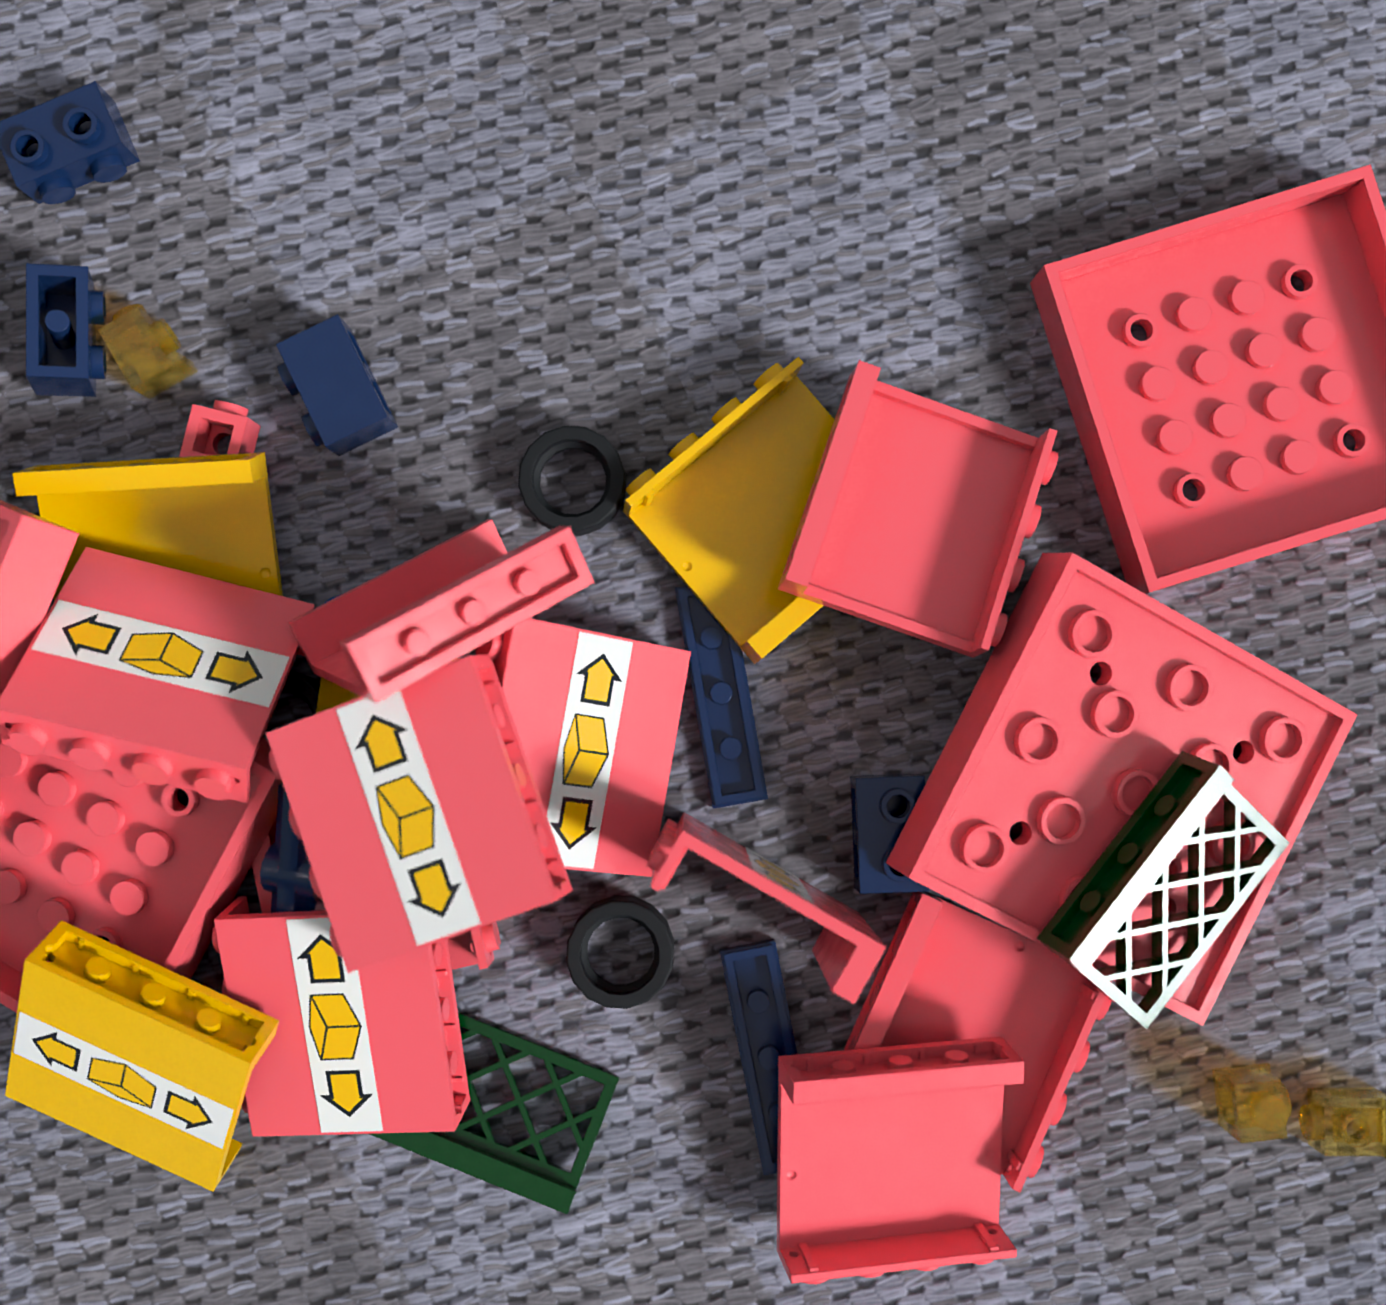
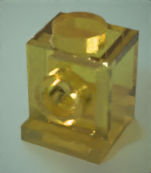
M132 304L120 309L113 315L111 323L98 329L131 389L149 399L198 372L192 361L176 351L181 348V344L169 324L163 318L156 321L150 317L141 304Z
M1269 1063L1212 1069L1218 1124L1240 1143L1288 1138L1286 1123L1291 1116L1290 1096L1281 1079L1271 1074Z
M1307 1088L1308 1104H1303L1300 1108L1299 1124L1304 1138L1308 1140V1144L1324 1156H1383L1386 1158L1385 1093L1376 1088ZM1353 1120V1133H1347V1126Z

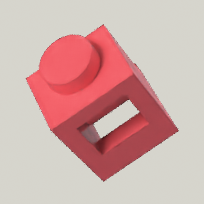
M215 400L213 409L192 404L179 457L221 455L218 452L217 446L220 439L225 436H231L227 454L254 453L261 426L247 417L249 411L247 408L233 403Z

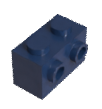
M96 81L0 121V149L16 187L38 204L43 202L46 204L66 202L75 196L76 188L92 181L106 183L120 179L127 173V166L140 161L115 101Z
M26 263V377L36 395L96 397V379H106L107 373L105 345H96V325H106L105 292L95 290L88 266Z
M338 314L276 344L284 360L283 363L277 365L278 372L292 396L301 395L309 412L301 416L310 438L317 447L324 444L333 453L341 456L398 428V424L351 328Z
M920 774L850 776L854 888L860 894L928 892L929 888L906 877L886 864L925 786V776Z

